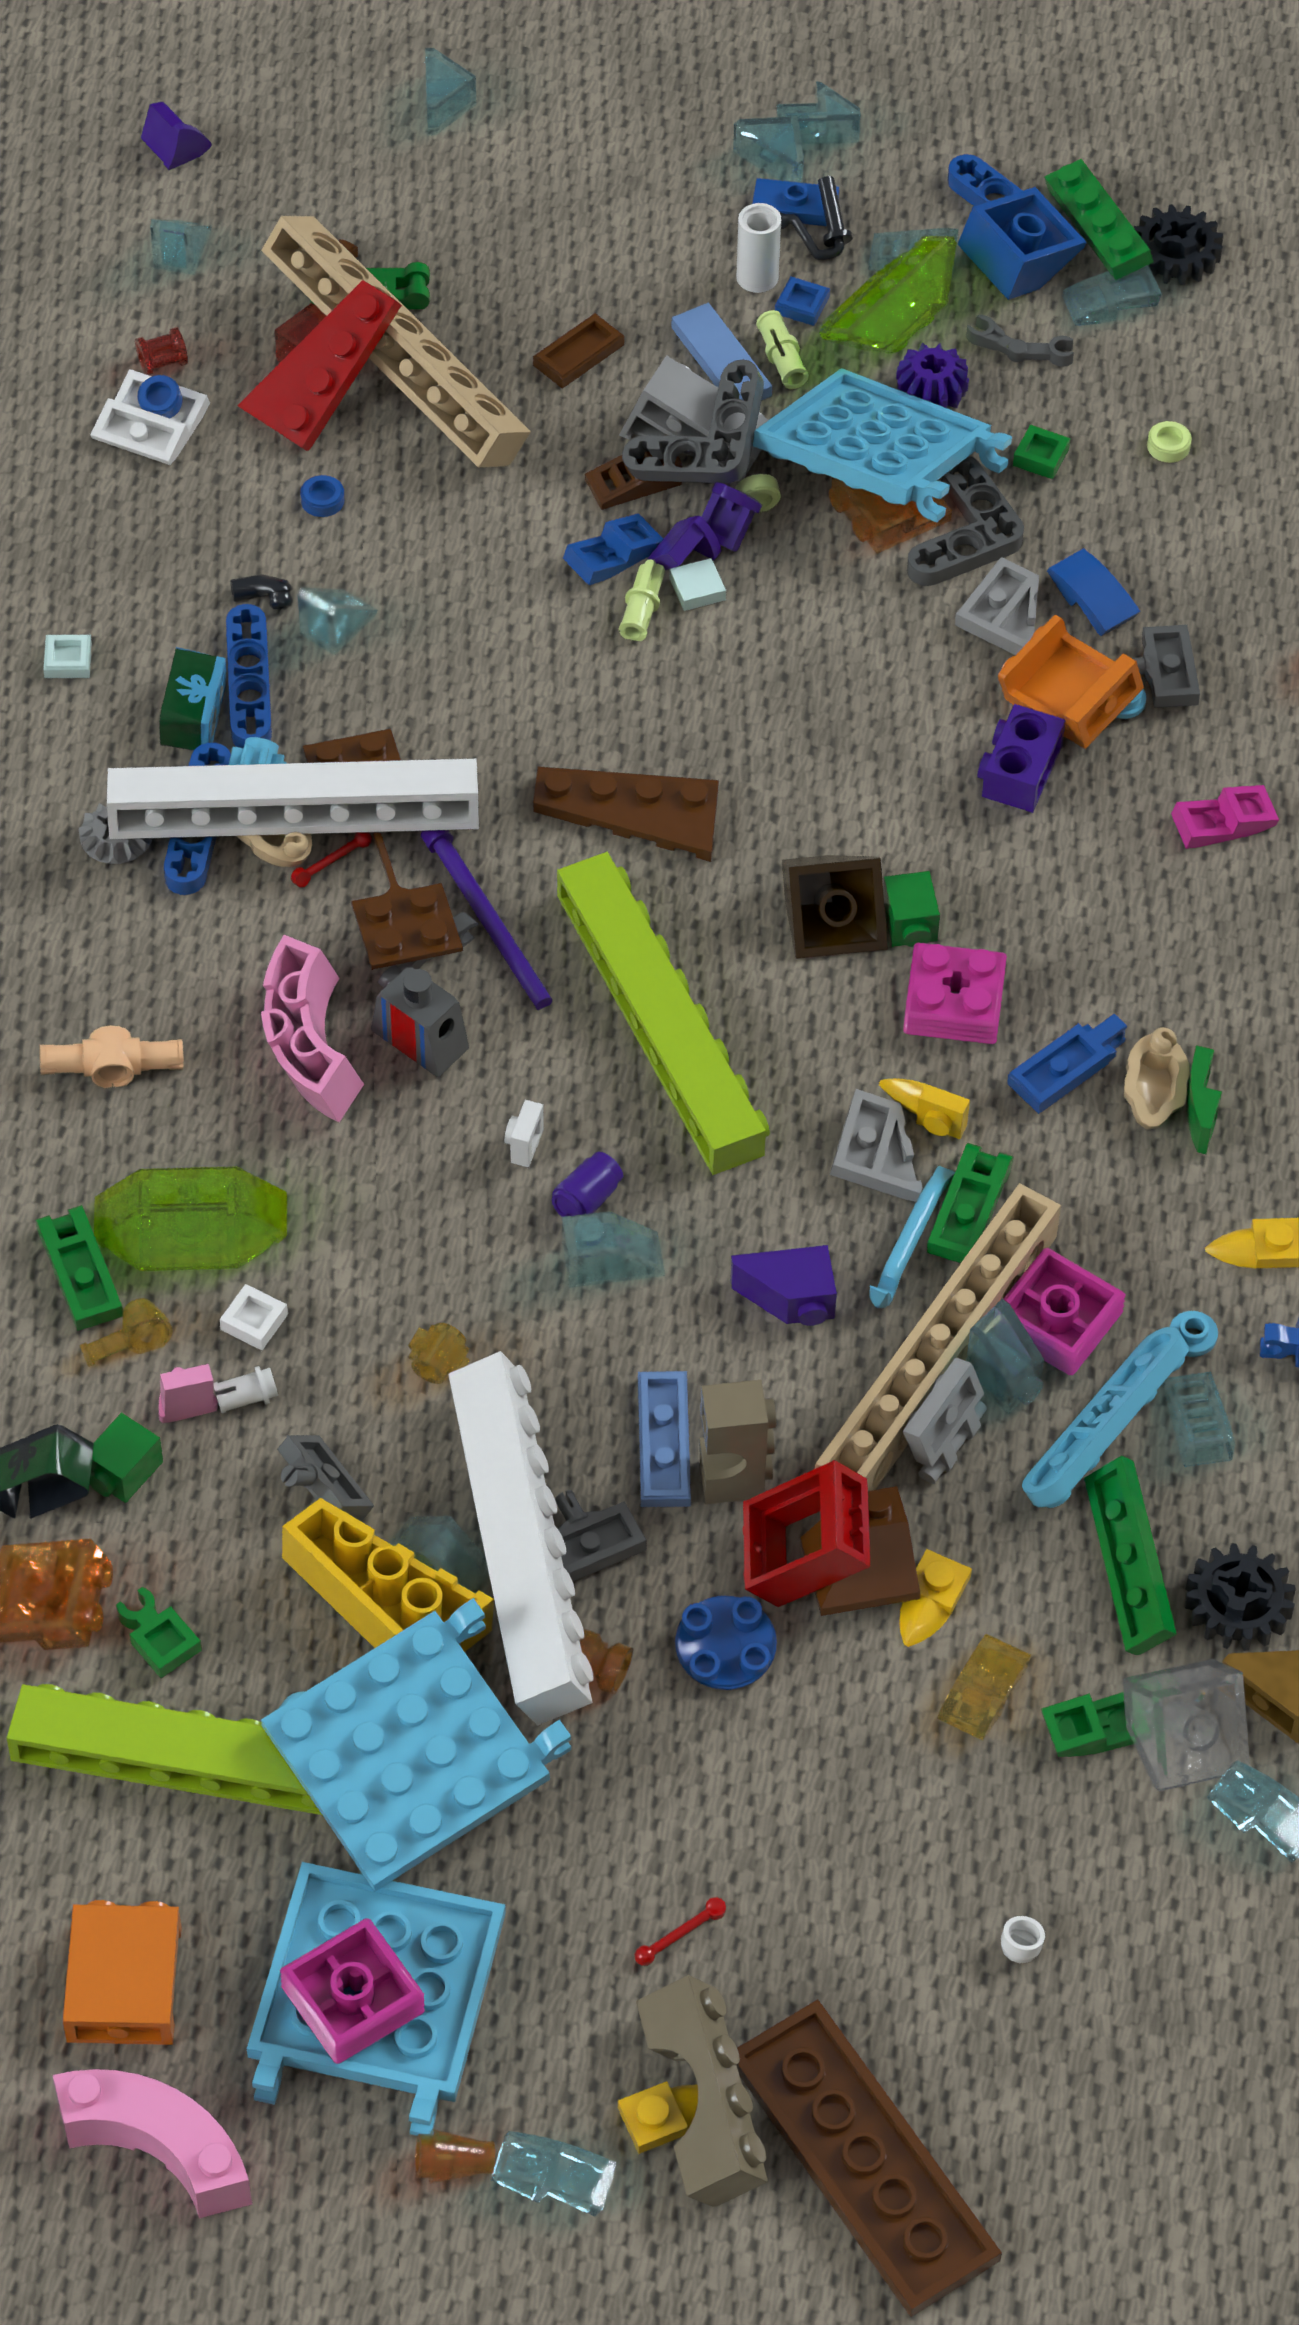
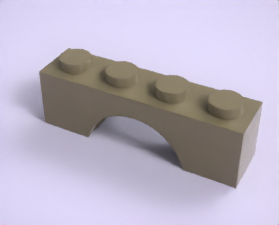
M687 1975L637 2000L636 2004L648 2049L674 2061H687L697 2080L698 2104L694 2119L685 2135L674 2146L686 2196L715 2207L767 2183L768 2179L763 2164L766 2160V2152L760 2138L755 2134L750 2116L753 2110L752 2100L748 2091L741 2083L737 2068L740 2060L739 2052L734 2041L728 2035L724 2020L726 2004L721 1993L714 1986Z

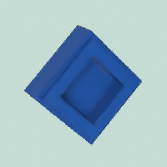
M790 276L775 304V311H779L783 317L815 326L830 297V288Z

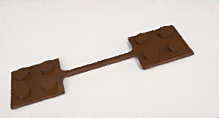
M391 728L303 746L307 763L401 761ZM372 832L390 889L385 894L351 901L371 969L462 952L463 946L442 883L414 889H406L399 886L381 832Z

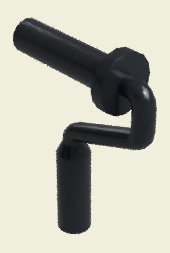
M832 176L820 178L818 186L828 233L823 236V242L827 247H834L819 250L797 215L779 212L781 215V230L792 224L811 255L817 260L838 257L842 254L844 245L853 239L852 232L844 229L835 180Z

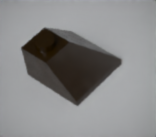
M824 855L782 860L785 904L796 959L888 950L880 857Z

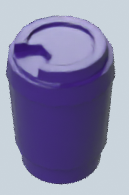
M595 1152L590 1158H586L554 1189L551 1200L554 1209L566 1221L570 1219L578 1223L586 1222L615 1191L618 1183L623 1179L621 1167L608 1154Z

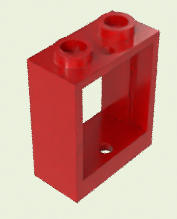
M833 1460L743 1501V1576L745 1590L776 1607H781L869 1568L870 1539L867 1478ZM820 1511L822 1549L787 1564L786 1526Z

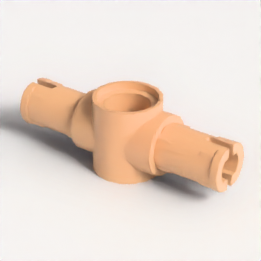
M120 1026L100 1027L90 1034L89 1039H82L80 1044L39 1045L41 1075L83 1073L84 1077H91L97 1086L103 1088L112 1087V1083L113 1087L128 1085L133 1080L134 1075H141V1071L154 1069L183 1070L184 1064L182 1039L154 1042L140 1041L139 1037L132 1038L130 1032Z

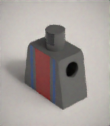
M413 967L405 968L378 994L371 1031L437 1078L469 1049L460 1003L453 995L435 984L427 971L414 969Z

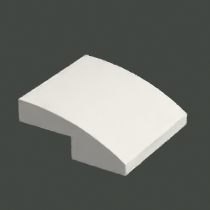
M129 369L115 400L107 399L90 435L92 439L171 465L203 418L210 404L209 399L205 394L179 386L183 403L181 409L174 417L169 419L141 409L137 393L141 384L152 376Z

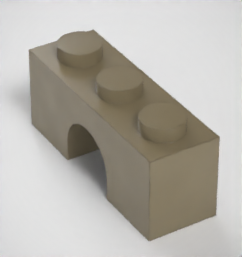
M762 1380L702 1385L700 1414L704 1437L699 1438L698 1462L705 1504L743 1501L765 1491V1480L773 1479L771 1454H775L773 1428H776V1411L773 1398H764Z

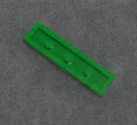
M1082 159L1067 164L1044 176L1047 188L1115 281L1153 263L1148 246Z
M1121 1455L1084 1477L1125 1651L1134 1655H1141L1175 1636L1177 1633L1135 1463L1133 1460Z

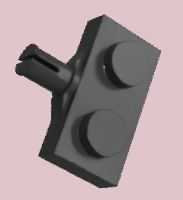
M1188 625L1143 627V657L1132 659L1137 661L1140 675H1144L1150 685L1154 708L1199 705L1200 689Z
M288 1435L277 1449L289 1464L281 1472V1480L286 1482L284 1485L288 1487L303 1486L311 1492L316 1501L322 1498L358 1520L364 1519L374 1507L373 1503L319 1435Z
M572 1490L565 1491L566 1498L563 1492L555 1498L556 1504L566 1520L558 1530L566 1546V1554L561 1556L563 1567L569 1573L572 1582L647 1550V1540L625 1501L602 1511L585 1513Z

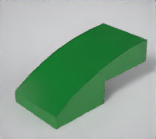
M1196 1045L1188 1084L1187 1118L1196 1151L1207 1154L1218 1117L1222 1091L1206 1088L1211 1073L1214 1049Z
M1139 1687L1096 1701H1092L1089 1693L1041 1708L1042 1716L1058 1757L1098 1754L1156 1739V1730Z

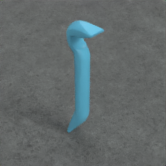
M938 1166L920 1193L883 1269L878 1286L870 1285V1300L875 1307L885 1308L892 1302L901 1275L939 1197L953 1178L954 1171Z

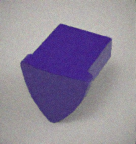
M164 102L149 105L141 139L164 162L163 164L168 170L200 157L211 148L212 143L201 131L191 125L184 124Z
M715 482L711 491L712 495L701 517L713 530L720 545L736 552L742 543L755 512L759 514L762 504L740 490L720 482Z
M698 515L677 522L647 560H655L656 564L663 565L664 569L668 570L680 566L692 550L712 558L713 561L722 550L713 530Z

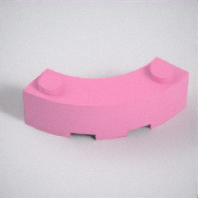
M283 935L270 960L263 982L266 995L264 1011L261 1012L266 1039L278 1062L301 1095L325 1116L340 1122L364 1086V1083L346 1056L329 1047L326 1041V1009L333 989L340 978L321 949Z
M80 2070L53 2075L69 2149L87 2145H112L131 2150L137 2148L151 2154L162 2161L166 2168L183 2184L196 2207L199 2218L252 2205L249 2179L236 2147L222 2126L192 2098L158 2080L117 2070Z

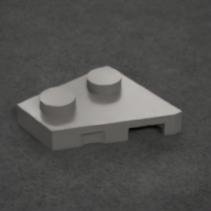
M1001 557L958 610L955 617V626L1016 655L1031 640L1034 633L1039 575Z
M856 1089L850 1103L829 1175L905 1200L917 1202L923 1187L921 1180H916L912 1164L914 1152L911 1140L904 1130L906 1121L901 1103Z

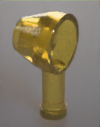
M139 1298L125 1306L121 1330L88 1344L84 1342L79 1346L88 1367L95 1365L96 1361L127 1348L137 1354L162 1348L171 1339L173 1329L168 1317L150 1300ZM153 1335L150 1342L141 1340V1338Z

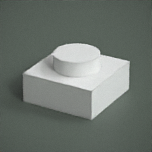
M525 1100L519 1116H511L509 1119L504 1142L510 1144L511 1163L525 1167L530 1166L544 1130L543 1104Z
M245 1284L220 1318V1329L263 1350L287 1317V1304Z

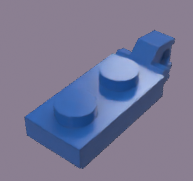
M1115 1014L1095 1028H1092L1089 1024L1082 1027L1078 1023L1008 1074L1007 1084L1040 1114L1107 1066L1116 1057L1117 1051L1115 1049L1126 1040L1125 1029L1127 1025Z

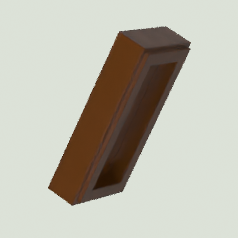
M594 313L534 355L533 366L563 389L624 346L625 336Z

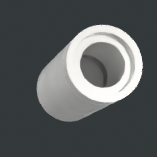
M755 203L748 205L741 210L738 217L736 278L738 284L743 289L755 293L771 290L779 279L781 215L776 208L768 204Z

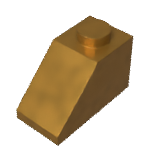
M1299 1650L1229 1653L1222 1661L1218 1684L1299 1744Z

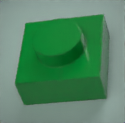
M1030 425L1014 453L1013 466L1054 479L1069 451L1070 438Z

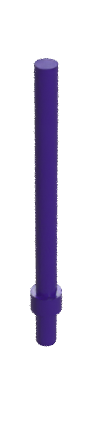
M422 831L421 838L431 853H437L535 1008L540 1010L551 1005L553 1001L453 846V836L450 831Z

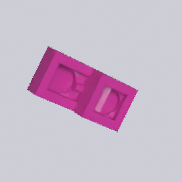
M1264 785L1224 787L1218 799L1176 802L1171 813L1186 849L1251 836L1276 826L1279 821Z

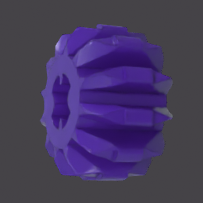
M922 342L918 351L907 349L904 360L899 362L896 372V379L898 380L897 390L947 408V406L958 408L961 398L965 397L969 387L966 359L959 358L956 348L945 351L941 343L935 348H929Z

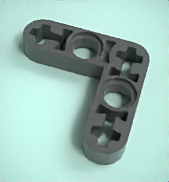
M741 359L731 362L724 368L720 377L709 437L642 435L631 439L625 445L622 452V459L631 475L636 479L644 481L731 483L741 479L749 466L754 432L757 426L764 390V380L755 364L749 360ZM743 376H748L750 381L743 382L739 394L734 383H740L743 380ZM733 413L745 414L744 423L740 427L732 430L724 428V423L728 416ZM728 442L730 443V451L735 460H728L726 466L721 467L719 461H725L728 456L729 448L725 443ZM689 450L696 453L695 460L691 465L683 468L675 466V460L680 453ZM649 451L652 457H646L643 464H639L636 459L643 458L645 452ZM659 459H664V466Z
M970 455L941 477V482L950 485L949 493L947 494L969 525L920 543L908 553L907 574L914 583L923 586L936 585L997 561L1001 557L1004 558L1019 551L1022 546L1024 525L979 461ZM965 475H968V486H969V487H968L967 489H966V487H967V482H966L965 479L963 478V476H965ZM976 500H987L993 504V508L985 511L977 510L971 506V503ZM998 520V527L1002 533L996 535V521ZM966 544L973 546L977 552L973 555L965 556L958 554L954 548L958 545ZM921 561H925V563H926V564H921V565H919V563H920ZM933 564H935V566L932 567V568H929V566H928V565H933Z

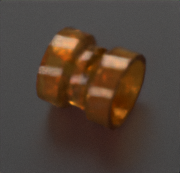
M585 1629L584 1638L580 1639L579 1642L581 1651L588 1659L592 1668L593 1680L596 1678L599 1690L615 1695L629 1670L634 1650L632 1647L620 1642L608 1648V1643L602 1640L600 1634Z

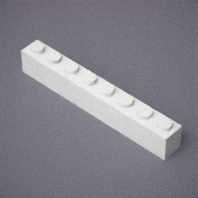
M476 759L108 768L107 814L109 839L279 835L291 832L315 834L479 829Z
M499 1351L448 1375L515 1704L538 1726L593 1703L588 1684L593 1681V1672L588 1659L581 1651L579 1642L580 1639L584 1638V1630L578 1615L572 1609L570 1600L571 1597L575 1596V1588L569 1573L563 1567L561 1558L562 1555L566 1554V1546L561 1533L554 1525L552 1516L557 1513V1504L551 1490L545 1483L544 1474L549 1471L546 1457L536 1441L535 1434L540 1432V1425L534 1410L528 1404L527 1393L531 1392L530 1380L521 1365L514 1366Z

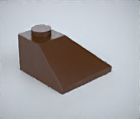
M897 1486L868 1491L870 1567L815 1591L821 1616L920 1599V1588L909 1524ZM821 1520L800 1538L804 1556L822 1549Z

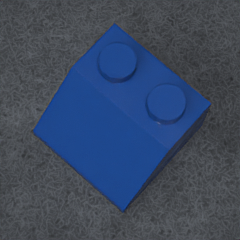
M1036 187L973 206L957 245L1009 300L1043 287L1085 247L1086 241Z

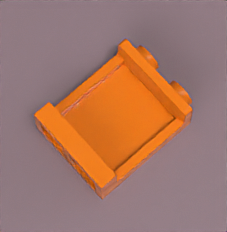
M1054 615L1044 626L1039 627L1033 633L1031 640L1015 656L1010 657L998 673V679L1007 701L1013 705L1017 704L1065 719L1064 737L1084 749L1099 736L1144 688L1137 661L1124 653L1116 661H1113L1070 635L1066 630L1064 620L1057 615Z
M106 1900L91 1901L87 1905L73 1904L63 2012V2026L67 2043L173 2045L175 2027L173 2003L178 1938H181L182 1931L179 1907H172L158 1901L144 1902L140 1906L116 1905Z

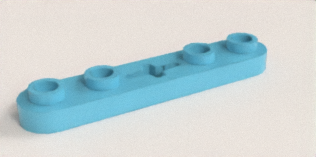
M1164 1327L1148 1335L1031 1469L1023 1480L1022 1488L1034 1506L1054 1508L1063 1504L1070 1497L1071 1490L1099 1463L1100 1456L1139 1410L1154 1399L1157 1389L1168 1376L1183 1365L1189 1346L1177 1328Z

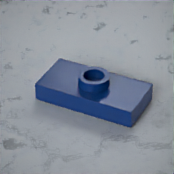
M756 178L752 204L764 203L773 206L778 212L797 215L803 224L827 226L818 184ZM836 186L837 195L839 199V187Z

